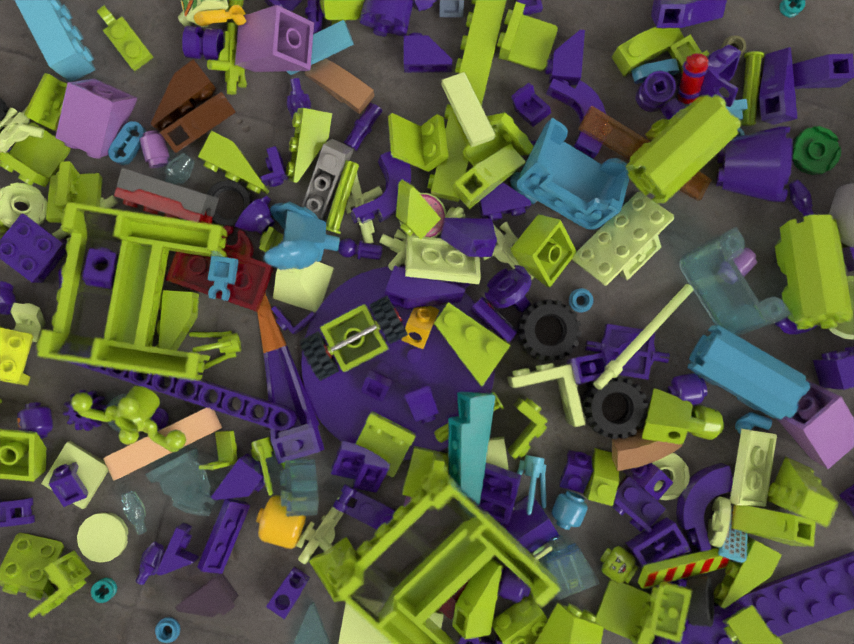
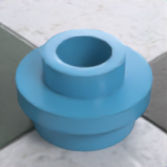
M576 289L569 296V305L575 312H586L593 305V296L586 289ZM578 296L584 298L583 305L577 304L576 299Z
M172 617L161 619L155 627L156 637L163 643L175 641L181 631L179 622ZM165 626H170L172 633H168L165 630Z

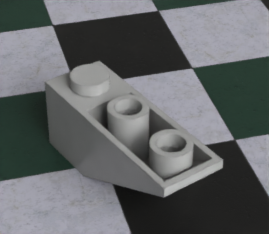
M334 139L323 144L302 207L311 210L321 220L324 218L336 193L345 162L350 161L354 150Z

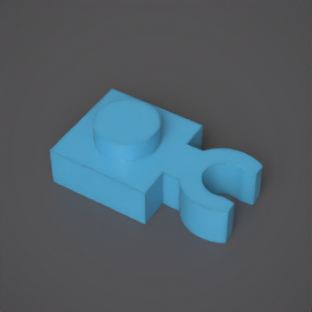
M211 256L208 280L213 281L214 285L209 289V298L216 299V293L221 290L222 300H229L230 291L227 285H235L239 260Z

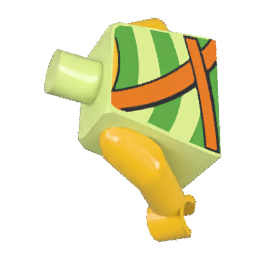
M181 0L183 11L178 16V19L184 26H191L192 23H195L205 28L213 23L227 22V19H233L236 25L246 23V19L243 16L246 13L241 6L233 5L229 11H226L229 7L227 0Z

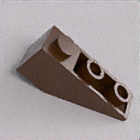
M194 59L174 73L151 121V125L159 132L173 124L180 117L193 111L194 107L201 101L204 102L213 96V92L217 90Z
M220 92L160 133L173 151L177 153L236 113V111L224 94Z

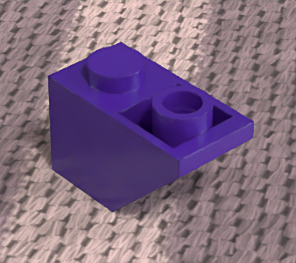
M853 53L828 54L794 63L795 89L843 86L854 78Z
M503 182L478 202L481 218L492 219V221L499 220L503 214L511 213L512 216L523 215L531 206V201Z

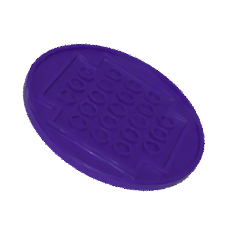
M388 267L373 269L361 273L340 285L325 299L316 311V316L312 318L305 338L319 332L329 346L320 327L363 304L367 305L374 320L377 321L369 304L384 297L392 270ZM465 292L460 303H451V305L489 330L488 325L471 309L475 303ZM392 304L396 308L405 328L413 308L406 309ZM447 304L432 306L439 309L436 320ZM434 324L424 349L406 343L401 339L389 344L381 329L380 332L389 350L347 372L342 371L333 355L339 372L322 381L312 371L302 350L301 367L304 388L315 414L328 431L341 442L346 441L356 444L370 413L374 411L416 433V437L403 460L411 459L414 446L438 452L448 447L449 439L440 443L435 437L434 432L449 423L450 417H459L457 392L490 394L495 376L494 368L481 387ZM416 332L409 333L410 337L415 340L422 339ZM370 370L392 380L383 402L360 392ZM429 384L439 413L435 414V420L422 424L421 420L415 422L405 393Z

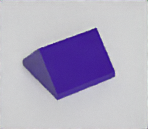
M527 495L514 504V510L508 525L497 522L529 553H532L559 534L535 497L532 513L530 515L527 514L529 496Z

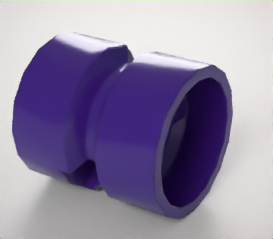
M187 25L184 28L182 37L184 56L192 59H201L204 56L206 60H218V54L223 50L224 33L222 29L206 28L204 31L202 27Z
M661 70L649 74L636 92V102L639 107L648 112H655L661 109L671 99L676 90V83L672 75Z

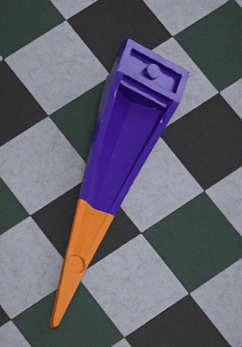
M264 294L257 313L263 346L268 401L293 409L297 416L295 425L290 429L279 431L270 428L271 442L278 464L325 449L318 429L319 422L279 325L276 322L275 315L271 310L268 298ZM281 412L278 416V421L281 425L285 426L288 422V416L284 412Z

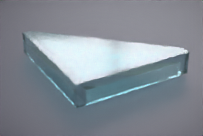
M314 602L308 608L294 644H331Z

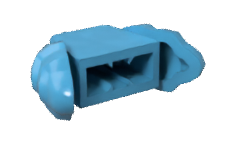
M290 201L276 203L270 208L271 215L284 229V235L281 244L265 253L264 259L268 265L275 266L279 270L304 269L315 262L321 261L324 249L338 251L340 237L326 235V222L320 220L308 208L300 207Z

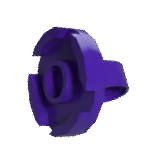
M514 265L515 269L510 271L507 268L502 269L492 277L487 284L489 290L487 293L485 292V297L493 307L506 308L513 305L522 313L531 305L525 294L532 284V278L523 266Z

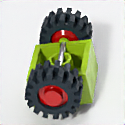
M387 295L369 304L377 321L374 320L367 305L363 304L321 326L320 329L329 346L319 332L300 340L303 354L319 380L322 381L339 372L333 355L342 371L347 372L389 350L380 332L381 329L389 344L408 335L396 308L393 307Z

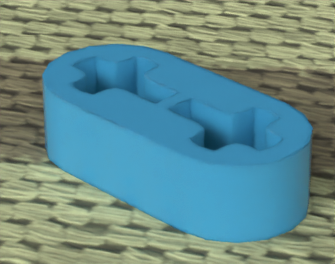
M667 59L634 68L632 70L634 83H643L648 75L654 71H665L672 76L679 72L677 60Z
M135 121L126 123L110 145L108 150L109 157L117 164H129L141 148L139 139L144 137L143 133L147 132L146 129ZM132 130L137 131L139 136H132L130 132ZM119 149L126 153L124 157L117 154Z

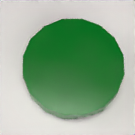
M821 126L807 128L798 133L792 141V161L800 171L809 175H819L833 169L841 156V146L839 147L837 142L839 139L831 130Z

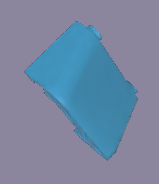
M551 118L545 124L518 177L517 187L523 193L586 229H597L621 212L629 182V172L625 167L627 163L618 158L608 159L603 164L598 163L564 142L568 134L566 126Z

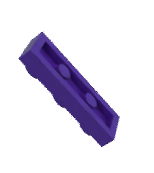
M225 499L197 566L201 572L223 573L250 508L247 502Z

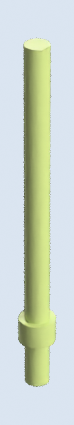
M686 284L615 361L611 360L604 367L605 371L593 383L597 389L601 390L612 378H616L623 371L622 367L693 292L694 289L691 285Z

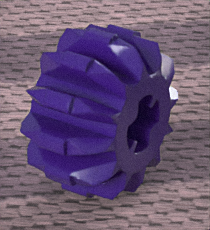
M86 389L79 391V393L83 392L91 396L93 401L91 409L103 411L108 407V405L101 404L105 397H97V391L91 390L89 393ZM73 393V394L70 395L71 400H72L73 396L76 395L77 393ZM71 401L64 403L69 408V411H65L63 415L70 416L67 424H75L76 430L84 428L85 431H91L93 426L100 427L102 425L101 421L81 416L73 409Z

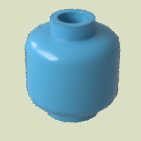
M572 491L559 494L551 511L552 516L557 520L556 524L566 530H570L571 527H580L588 510V506L584 502L585 498Z

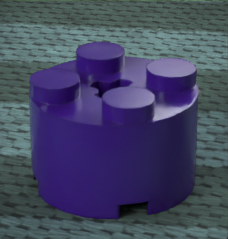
M365 0L360 23L374 29L373 33L381 37H386L387 33L406 36L413 0Z

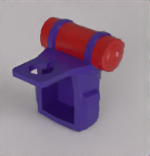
M728 44L722 49L711 53L708 58L700 53L687 56L682 67L681 82L677 87L678 100L684 104H691L700 95H708L711 98L714 95H718L725 101L727 107H731L738 88L729 83V81L735 74L741 51ZM722 87L726 88L729 92L728 98L720 94L719 90Z

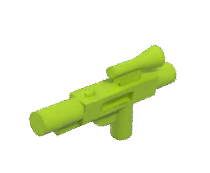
M235 23L227 24V31H224L223 50L219 52L218 60L207 61V68L209 70L225 71V82H227V94L229 95L237 94V86L240 88L247 87L245 68L235 65L237 48V25Z

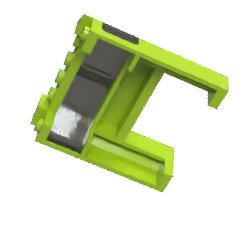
M67 202L66 208L61 214L62 231L70 234L71 239L66 244L68 255L61 271L63 277L62 287L57 292L58 308L52 318L54 329L53 332L42 330V334L39 336L36 344L37 356L201 380L203 375H198V373L203 372V361H209L211 356L152 347L169 251L227 258V253L222 250L226 245V239L222 238V236L227 237V231L222 226ZM107 248L116 253L118 264L112 289L85 284L83 273L89 249ZM99 263L96 265L95 270L103 271L108 265Z
M441 468L421 477L424 489L419 488L412 495L411 501L405 507L403 505L395 511L393 519L388 524L383 523L376 530L375 536L370 541H364L357 552L350 546L331 574L338 581L337 594L392 644H457L429 617L494 555L531 588L534 600L541 607L561 590L556 577Z

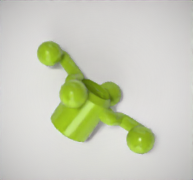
M132 387L126 397L120 400L118 406L110 405L106 408L105 412L91 409L93 401L87 393H77L71 400L73 409L85 418L103 422L115 420L116 425L120 428L118 436L123 444H134L138 440L140 431L147 433L152 441L170 452H177L186 443V436L180 430L170 431L166 437L158 432L157 424L151 420V417L159 407L160 400L154 392L145 387Z

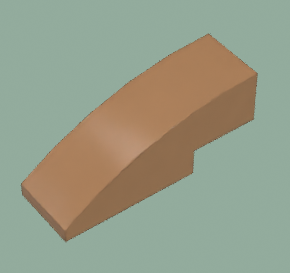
M326 58L311 65L310 70L304 73L341 103L347 104L358 114L363 112L375 96L372 88Z
M643 429L636 430L637 433L632 437L612 439V460L617 471L632 469L660 460L682 447V444L642 439Z

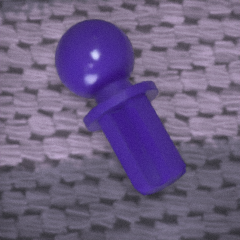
M350 238L341 240L338 247V252L343 257L348 258L358 254L359 260H361V257L380 260L383 251L382 246L363 243V240H360L359 245H357Z

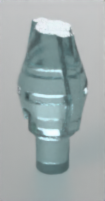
M185 153L175 157L167 164L164 171L167 173L164 181L175 185L177 183L183 184L190 178L195 161Z
M135 491L123 493L122 504L124 514L131 524H134L138 535L147 531L144 523L146 513L143 503Z

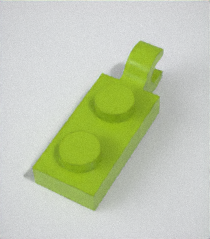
M105 5L97 10L98 14L108 25L103 30L134 71L153 58L152 54L122 16L116 20Z

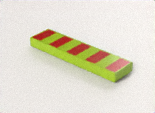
M718 547L644 565L638 583L643 589L659 585L660 581L671 582L727 568L731 559L718 555Z

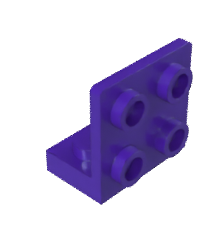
M21 214L0 239V259L30 282L43 283L67 253V241L56 238L30 217Z

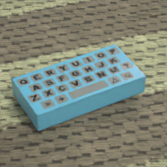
M731 509L728 533L724 544L719 548L718 555L743 563L747 560V533L731 528L733 510Z

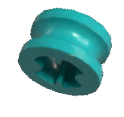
M782 0L779 6L780 12L786 17H794L804 9L805 0ZM792 1L796 3V6L793 8L789 6Z
M102 578L91 588V596L98 603L107 602L117 592V585L111 578ZM105 585V589L107 587L109 589L105 596L102 595L104 592L100 593L99 588Z

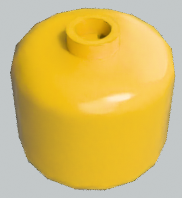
M279 495L272 496L268 500L265 509H260L256 521L260 523L258 535L261 541L287 549L295 548L304 527L307 505Z

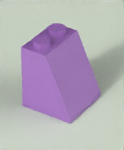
M278 5L244 15L246 23L238 25L235 65L253 72L310 70L314 22Z
M96 79L68 82L55 138L65 142L64 144L67 147L85 151L92 158L100 159L109 155L110 145L127 123L136 104L137 97Z
M806 380L810 383V388L798 401L796 413L791 418L785 416L777 420L812 460L829 469L854 447V418L842 397Z

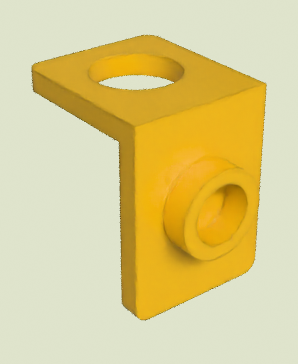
M432 306L413 308L405 327L408 335L401 340L424 349L439 309ZM416 332L422 339L415 340L410 337L409 333Z

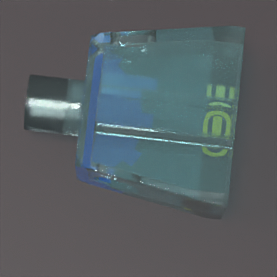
M557 535L549 539L553 552L544 555L546 569L556 577L561 589L553 596L556 601L600 584L576 543L567 546L563 535Z

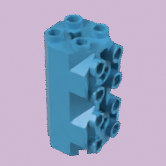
M713 325L708 329V331L712 332L709 336L703 334L690 354L689 360H691V364H688V369L695 372L699 378L702 377L709 384L721 387L736 396L740 402L754 410L762 411L772 418L782 419L785 416L791 418L796 413L798 401L810 388V383L806 381L805 375L719 325Z

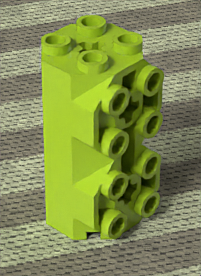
M708 95L698 97L687 108L679 110L666 123V128L649 143H644L630 157V162L625 166L629 172L628 177L642 194L647 196L651 193L655 196L651 199L655 203H665L738 134L737 129L741 126V122L725 107V101L718 95H714L712 98Z
M831 215L805 216L804 222L797 223L796 219L786 222L780 227L781 239L775 246L777 265L780 267L781 272L787 275L788 285L782 292L784 312L787 314L788 319L797 324V329L813 328L814 325H821V329H830L837 327V323L851 321L853 313L836 219H833Z

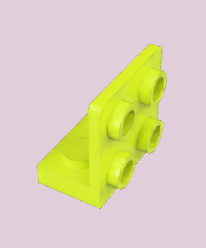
M0 328V381L28 386L30 376L24 374L23 371L34 337L32 334Z

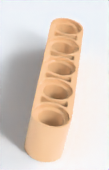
M205 408L158 432L166 437L170 431H182L186 436V443L183 446L185 447L223 427L215 411ZM147 436L106 456L103 460L114 481L172 452L158 445Z

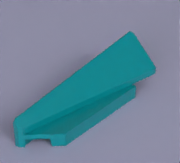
M457 392L459 417L449 418L448 476L455 481L459 491L479 509L495 395ZM458 499V502H459L468 512L473 513L471 510H469V509Z

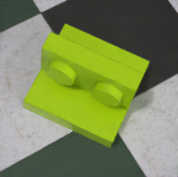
M70 161L60 162L59 172L50 177L46 211L48 222H61V214L66 208L67 202L100 207L101 175L99 173L79 174ZM87 210L88 221L99 220V212Z
M414 446L402 495L412 497L419 488L424 489L421 477L441 468L448 475V454Z
M347 537L342 538L328 550L315 555L309 560L334 602L343 601L337 594L338 581L331 574L350 546L353 548ZM363 576V583L349 597H358L364 591L363 586L370 580Z

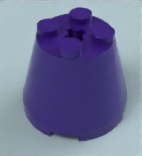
M779 126L733 138L717 153V163H722V167L718 168L716 187L771 202H785L788 192L787 189H784V185L788 183L792 161V138H786V134L790 133V127Z

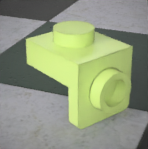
M14 303L11 309L16 322L14 331L32 334L34 336L32 342H37L45 324L40 307L30 303Z

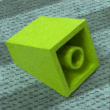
M557 603L535 644H601L604 627L596 621L597 617L590 611L584 609L582 612L572 604L565 606Z

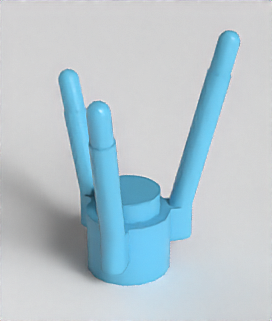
M526 455L525 461L520 460L517 473L522 476L525 470V475L531 476L527 503V514L530 515L534 501L536 478H539V476L542 508L547 506L545 476L547 465L544 464V458Z

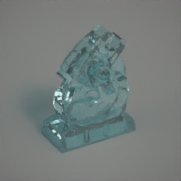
M197 448L145 474L151 483L160 481L163 493L172 497L174 501L172 505L185 513L209 516L212 509H207L204 503L210 502L214 505L217 500L211 498L210 483L205 470L199 469L201 464L197 462L199 456Z

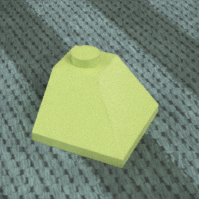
M315 262L304 269H277L273 299L316 312L323 303L334 268L321 262Z

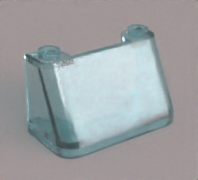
M734 227L712 237L683 255L680 259L679 267L688 283L693 287V291L713 323L736 336H740L781 321L791 313L784 302L777 297H769L761 302L758 301L733 261L735 257L743 252L745 247L743 237L738 229Z

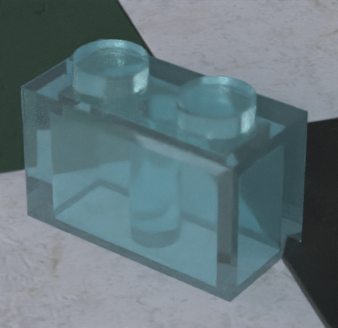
M315 459L285 460V469L280 471V486H285V491H281V506H286V516L317 515L319 497Z

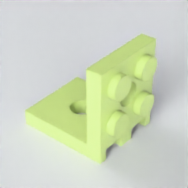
M554 363L537 365L536 371L530 372L526 368L512 371L513 376L507 377L509 386L512 388L557 378L567 423L575 427L585 425L572 365L562 364L554 366Z

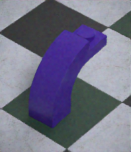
M553 78L546 95L567 104L575 110L580 120V132L573 147L594 159L604 142L607 131V117L602 101L591 87L580 80L576 88H573L569 82Z
M391 151L380 155L378 164L385 177V192L379 198L352 209L350 216L354 224L359 221L362 224L367 223L375 218L374 215H377L381 223L396 212L399 182L401 180L409 184L411 182L409 163L393 157Z
M723 463L711 465L696 472L690 477L688 486L680 494L677 501L676 515L678 525L685 530L689 529L687 537L690 544L702 552L711 549L704 524L705 509L714 497L732 491L733 477L730 466Z

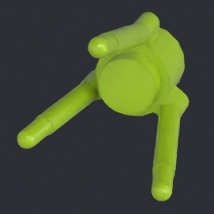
M232 331L189 333L190 337L221 338L218 339V343L192 348L193 352L219 348L220 353H226L205 363L204 370L228 358L237 357L236 353L241 352L238 333L232 334Z
M267 437L251 442V454L255 460L260 461L268 495H272L273 490L265 459L273 456L272 451L274 452V448L270 438ZM287 462L281 463L290 479L294 481L295 476Z

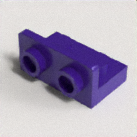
M627 475L618 484L614 503L611 506L622 516L624 513H627L632 518L630 523L640 532L645 529L650 534L653 531L651 526L666 509Z

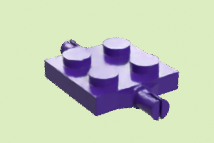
M605 324L601 343L587 340L585 345L595 347L585 346V351L605 352L608 364L611 360L615 361L643 329ZM655 332L627 361L619 375L649 380L650 367L654 361L669 362V359L660 358V356L670 357L669 353L655 351Z

